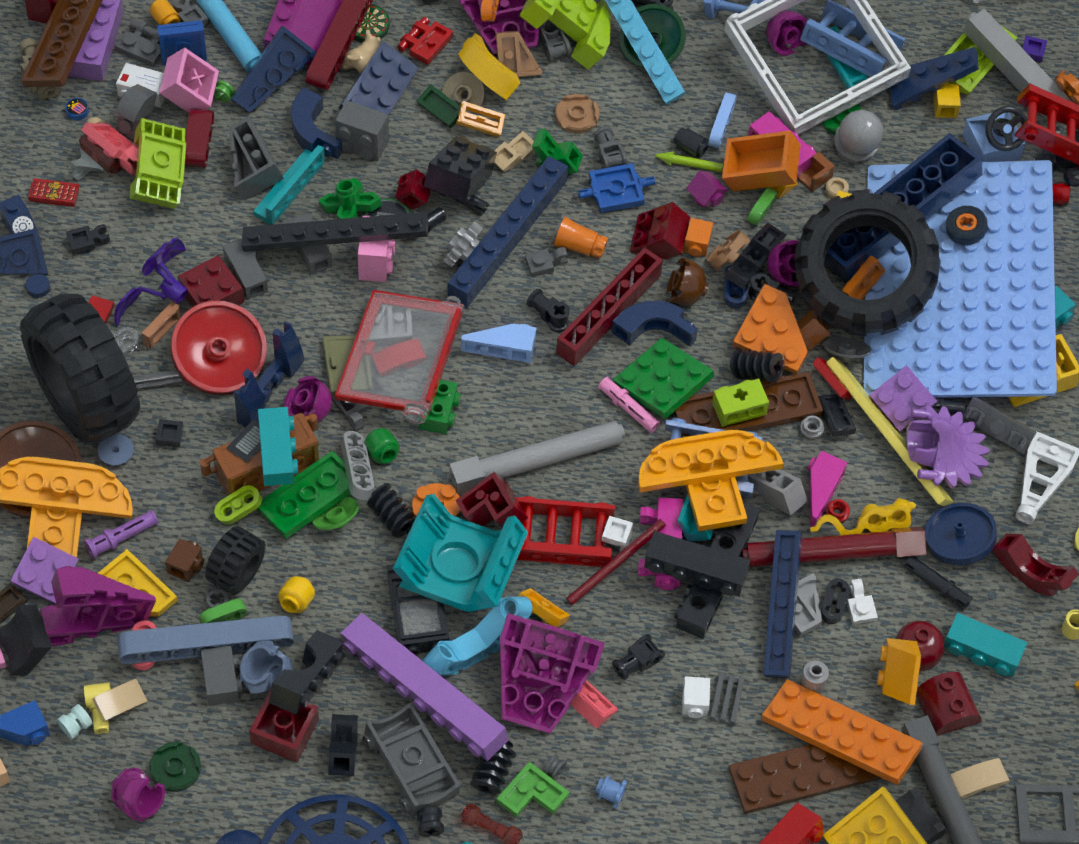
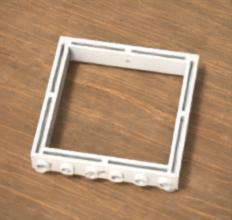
M765 0L759 4L754 3L750 5L746 11L740 14H732L726 20L724 31L785 126L798 135L908 78L911 67L867 0L845 1L881 56L888 59L887 65L889 68L801 114L797 113L745 31L805 0Z

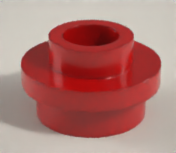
M835 499L828 503L825 512L826 515H832L842 523L849 518L850 508L844 500ZM840 510L842 514H837L833 511Z

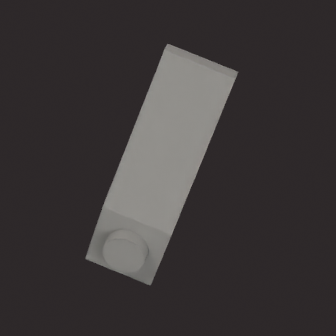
M781 469L748 475L749 483H754L753 488L772 506L789 515H792L808 502L801 479Z

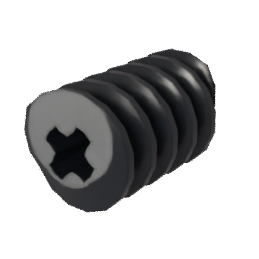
M737 349L733 352L730 359V369L735 378L745 380L759 379L763 382L778 381L783 374L785 365L784 357L781 353L774 354L773 352L766 353L756 350L742 351Z
M385 483L373 491L372 496L368 500V507L374 511L379 520L391 531L392 536L400 538L410 532L415 519L412 520L414 512L412 510L407 511L409 506L406 503L402 504L403 499L396 497L397 492L390 490L391 485Z
M508 740L488 761L480 756V762L477 764L476 772L472 776L473 780L470 781L474 788L485 793H501L502 789L498 785L505 784V779L501 776H508L509 771L507 768L512 767L513 764L510 759L516 757L515 751L511 749L513 748L512 742Z

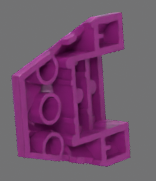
M459 0L493 56H497L495 34L497 32L518 31L529 49L537 47L540 27L536 29L520 16L527 0H499L494 22L482 21V0Z
M507 613L500 635L501 719L551 733L568 710L569 704L576 694H579L588 677L597 669L605 643L559 627Z

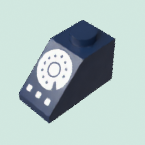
M19 194L0 202V217L10 234L36 228L30 212Z

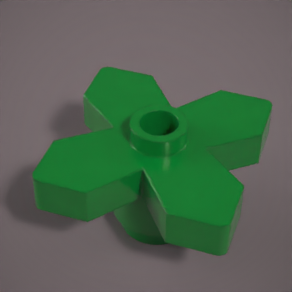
M356 178L340 181L336 186V194L328 193L318 200L320 207L326 213L337 212V219L357 218L358 211L372 212L382 205L380 197L374 192L363 193V185Z

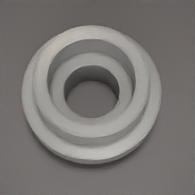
M808 416L801 422L800 431L806 438L817 439L824 432V424L819 417ZM813 426L816 430H810L808 427Z

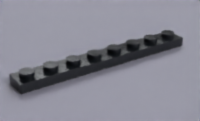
M427 212L249 226L243 227L241 247L243 251L428 237L429 217Z

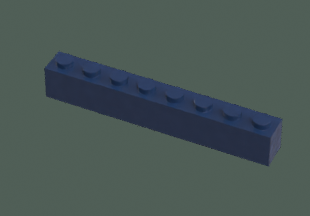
M550 156L547 157L449 280L447 296L449 299L466 308L469 307L565 185L568 177L567 165Z

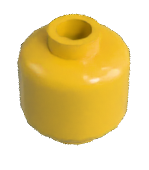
M292 576L287 579L280 589L278 600L285 611L289 613H302L312 602L315 596V589L308 579Z

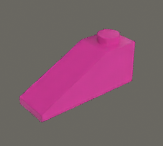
M822 450L817 458L813 457L807 468L810 471L808 480L810 527H814L818 519L823 515L845 474L848 463Z

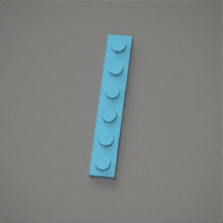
M605 0L666 105L686 94L632 1Z

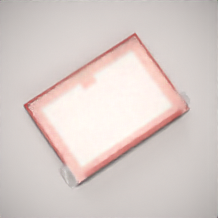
M373 290L335 393V399L403 411L404 418L409 422L415 424L424 423L433 404L464 312V305L460 304V299L455 296H449L445 302Z

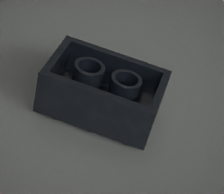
M455 136L429 162L424 187L466 203L491 177L497 152L491 150L488 146L470 142L465 137Z

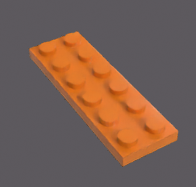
M788 679L762 714V721L896 785L900 783L922 749L921 741Z

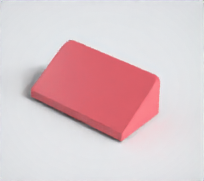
M587 680L580 693H577L570 703L596 729L618 711L617 707Z

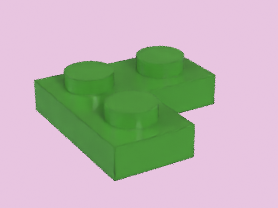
M529 762L497 797L496 803L516 818L532 800L536 801L551 814H554L569 797L570 792Z

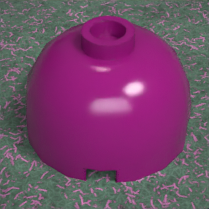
M785 10L775 15L766 26L768 44L780 55L789 56L796 51H792V49L801 45L804 47L807 44L800 40L807 19L800 13L792 10ZM786 43L791 44L790 47H785Z
M788 240L777 244L772 248L767 258L768 272L774 281L779 282V285L788 287L799 286L795 267V253L798 240Z
M306 376L297 381L299 385L295 389L290 388L284 400V407H288L289 416L303 413L304 416H308L311 413L316 414L318 424L328 415L332 406V396L329 388L314 376Z

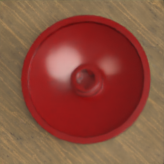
M209 301L192 307L179 319L171 337L170 351L177 372L189 385L208 394L227 395L234 393L235 389L239 391L242 385L245 386L243 373L246 369L252 371L255 379L257 378L265 363L267 343L261 325L246 309L226 301Z

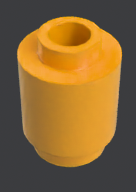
M155 0L151 4L149 13L158 25L180 23L179 14L168 0Z

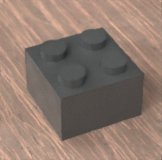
M346 100L335 120L336 138L342 141V151L358 154L366 160L379 161L389 142L388 114Z

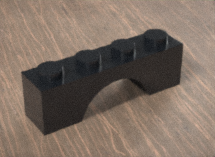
M316 630L306 642L302 663L308 668L298 671L284 669L272 683L269 703L293 714H297L303 706L307 707L313 693L317 694L321 689L323 681L325 679L329 680L334 667L341 665L345 655L342 652L344 641Z

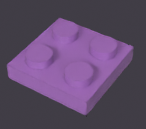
M907 365L869 395L899 432L906 429L911 421L917 420V418L910 417L912 408L925 410L928 405L933 407L937 404V400Z
M33 537L10 583L56 604L51 584L56 569L64 566L75 567L79 559Z

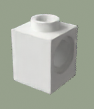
M685 676L682 714H686L691 718L707 716L710 701V678Z

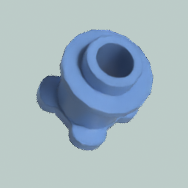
M609 775L606 779L601 778L595 790L599 794L598 799L601 800L603 798L614 803L613 808L617 809L628 781L623 780L621 784L610 779Z

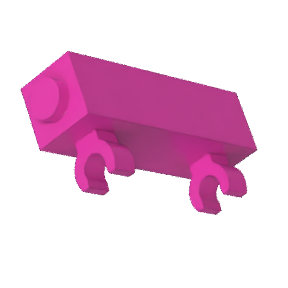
M658 498L657 510L650 507H641L640 524H652L661 519L666 524V527L660 533L682 539V529L678 524V518L683 507V499ZM639 559L638 576L655 575V587H660L664 590L679 588V580L670 575L651 572L649 569L644 568L645 559Z

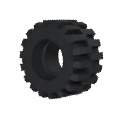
M234 526L221 537L214 547L206 565L205 578L231 595L238 594L252 581L259 570L265 555V541L240 526Z

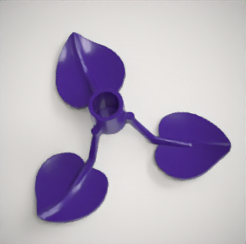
M173 238L170 242H165L146 260L142 267V274L148 276L155 269L163 277L164 280L159 287L162 289V293L139 286L137 289L132 288L116 306L114 318L117 326H119V321L125 310L137 300L141 292L159 296L163 300L168 297L176 304H179L185 298L189 290L177 281L164 265L179 253L186 251L180 239Z

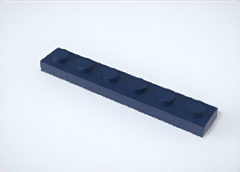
M776 530L764 663L765 677L790 678L802 542L801 531Z

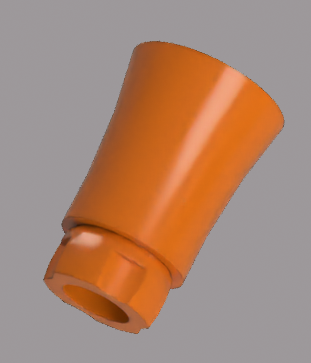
M565 216L556 235L554 247H565V249L601 259L608 238L598 235V232L579 225Z

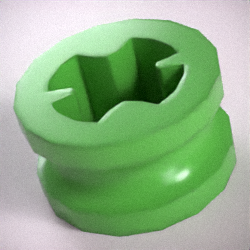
M218 81L213 96L222 102H229L234 94V88L225 81Z

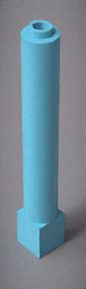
M195 0L244 69L249 72L261 53L223 0Z

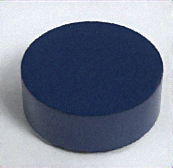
M42 274L30 276L26 281L28 294L34 298L46 296L50 291L49 279Z

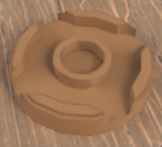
M567 95L556 105L555 119L557 124L563 130L570 133L580 134L588 132L599 121V107L594 100H590L586 95Z

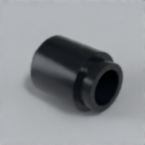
M680 128L673 140L678 149L694 158H697L699 155L703 156L708 149V144H706L707 138L689 128Z

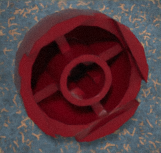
M916 620L907 623L899 630L895 638L917 641L921 654L919 671L934 668L939 664L943 656L944 638L942 633L935 625L927 621Z

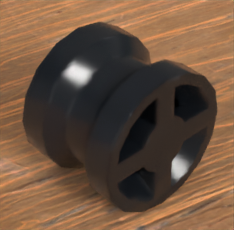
M427 807L416 813L417 820L420 822L418 827L420 836H436L444 832V824L440 820L442 818V810L440 808Z

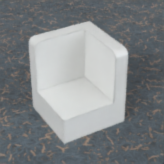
M609 516L602 535V541L620 546L621 552L629 544L633 523Z

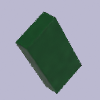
M430 84L416 101L445 125L452 128L457 122L461 108L457 103Z

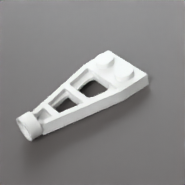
M1036 433L1026 453L1021 501L1015 514L1017 520L1026 524L1034 523L1039 510L1072 473L1079 456V448L1042 433ZM1041 460L1056 466L1058 471L1051 478L1036 472L1037 461ZM1032 481L1047 487L1042 496L1029 491Z

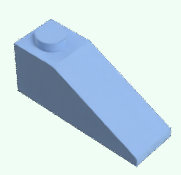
M509 324L465 334L461 337V351L531 363L536 340V327H531L527 324Z

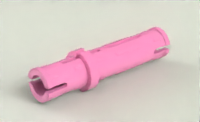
M605 377L600 382L598 389L602 390L613 400L612 403L615 406H620L647 429L650 434L660 426L661 422L631 398L626 389H621L609 377Z

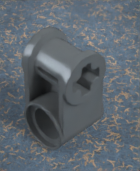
M550 20L544 22L540 26L539 39L548 61L552 62L555 58L565 55L566 57L571 56L570 43L563 31Z

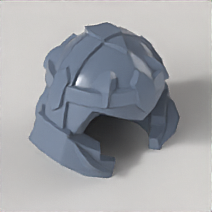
M270 640L256 642L253 647L243 654L240 665V681L244 682L250 693L268 694L272 688V683L284 669L293 671L291 659L277 650L279 646H276Z

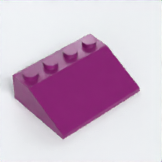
M278 0L264 38V48L267 47L279 28L284 26L317 52L343 0ZM310 59L305 64L311 65L313 59Z

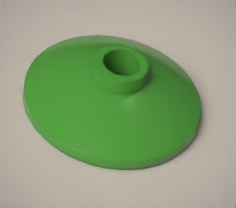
M345 497L312 522L315 528L319 530L342 528L357 514L359 504L356 499Z

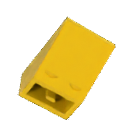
M1062 334L1056 335L1057 393L1077 387L1079 383V364ZM1015 396L1008 398L1013 407H1017L1047 396Z

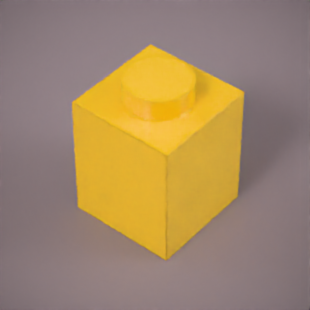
M944 83L941 89L934 92L935 118L958 117L961 106L959 84Z

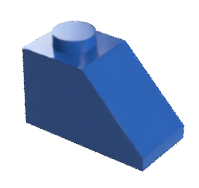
M36 700L0 715V738L27 746L31 743L33 745L39 744L47 736H50L47 723Z

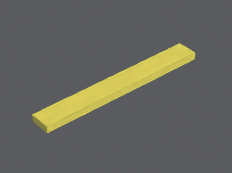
M834 357L828 360L827 365L914 475L917 477L918 469L928 470L925 465L910 460L907 442L844 363ZM918 479L938 505L947 506L954 502L940 484L935 486L933 480Z

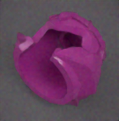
M135 767L125 768L112 781L111 800L127 816L135 821L144 822L146 818L155 814L163 804L165 786L164 783H158L152 789L148 784L150 779L146 777V774L142 773L141 769Z

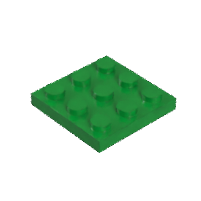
M660 338L613 379V382L621 389H626L630 397L666 419L714 377V371L670 342Z

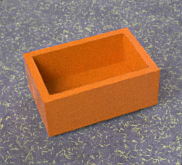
M790 130L729 138L726 144L722 179L733 192L796 184L801 144Z

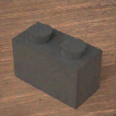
M231 646L201 650L208 705L239 701L238 693L243 692L240 677L235 676V670L240 669L238 654L232 655Z

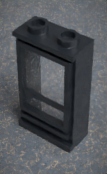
M395 564L387 565V578L397 641L415 656L422 652H430L439 641H450L444 603L399 587L402 579L393 570Z

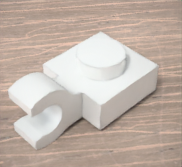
M862 579L851 580L852 585L849 587L852 598L847 600V607L852 625L877 621L878 616L872 595L864 596Z

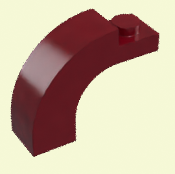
M1006 533L992 550L999 562L1009 573L1033 591L1045 596L1053 597L1058 590L1064 591L1072 585L1073 580L1079 575L1075 567L1057 566L1044 561L1032 550L1023 534Z

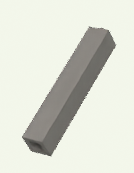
M985 9L978 13L973 12L968 16L963 32L1020 92L1031 83L1073 102Z

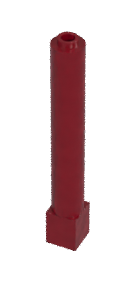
M919 526L891 529V531L802 538L800 563L892 555L896 557L926 555L925 530ZM775 541L746 543V548L742 549V558L750 560L749 567L773 566Z

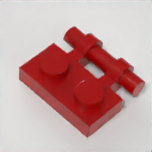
M422 17L420 21H416L412 25V30L408 34L403 35L397 48L401 52L411 48L410 56L429 65L453 38V31L436 21L431 26H428L430 23L429 19Z

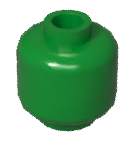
M386 428L371 431L364 441L368 455L377 464L391 463L396 459L400 450L397 439Z

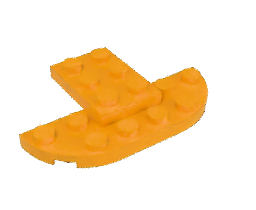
M726 430L676 438L663 442L651 450V454L642 462L638 487L641 493L685 485L698 531L746 524L747 515L735 477L783 469L784 463L780 454L768 441L765 443L754 437L753 433L746 431Z
M23 457L12 460L0 468V503L32 507L27 548L32 538L35 537L77 558L82 513L132 519V501L127 488L122 485L115 474L101 466L42 457Z

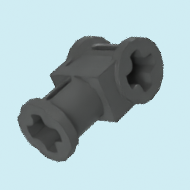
M608 126L599 128L593 134L594 140L598 141L599 144L598 155L603 169L627 164L625 150L621 147L619 140L614 141L612 136L613 130Z

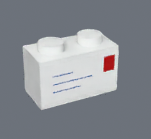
M126 63L116 82L118 96L122 98L129 88L139 84L157 92L154 106L160 108L165 99L164 96L159 94L164 73Z

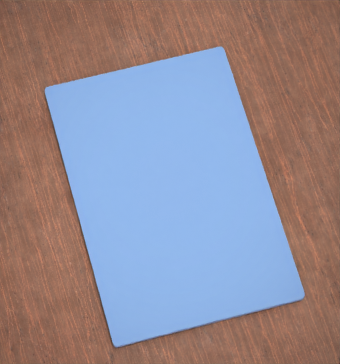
M1051 161L982 162L983 175L926 220L930 229H934L939 243V258L941 261L938 283L932 299L928 300L924 306V311L912 322L907 321L900 325L898 330L881 335L880 332L867 333L864 343L870 346L871 352L868 356L864 357V390L868 395L906 365L934 398L1056 395ZM910 164L869 166L867 189H870V193L876 192ZM974 206L984 212L987 218V232L979 242L972 245H961L949 238L946 232V219L949 213L957 207ZM901 241L878 258V261L885 269V273L866 294L865 300L885 297L894 292L905 281L910 271L911 263L908 252Z

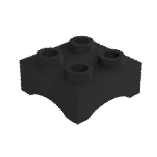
M19 605L15 609L14 617L0 628V643L8 655V671L10 676L28 675L52 648L37 605Z
M918 787L909 790L906 794L895 800L927 844L943 837L946 827L931 811Z

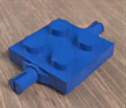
M633 163L589 171L588 177L591 188L578 190L579 199L593 197L597 202L600 213L642 206L645 203L642 187L655 185L654 176L640 178L635 171Z

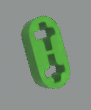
M767 187L749 213L747 221L758 226L775 202L778 192Z
M234 599L204 611L200 614L199 621L203 624L239 620L245 617L248 611L242 599Z

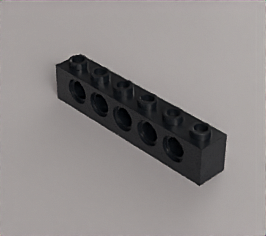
M743 502L747 523L734 525L739 529H732L730 526L714 529L711 536L714 540L711 545L707 544L706 547L741 557L742 549L746 548V543H748L758 521L760 508ZM720 546H728L730 549H723ZM693 583V585L688 584L683 597L686 601L684 605L679 604L674 618L677 619L676 628L704 639L724 594L715 589L702 588L696 583ZM698 605L703 609H695L692 606Z

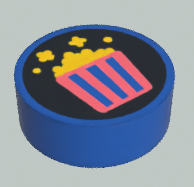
M73 98L66 104V114L72 120H82L89 114L88 103L82 98Z

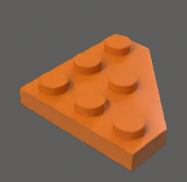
M764 284L738 331L733 345L743 350L773 352L774 354L781 353L785 362L784 369L798 374L808 354L786 293Z

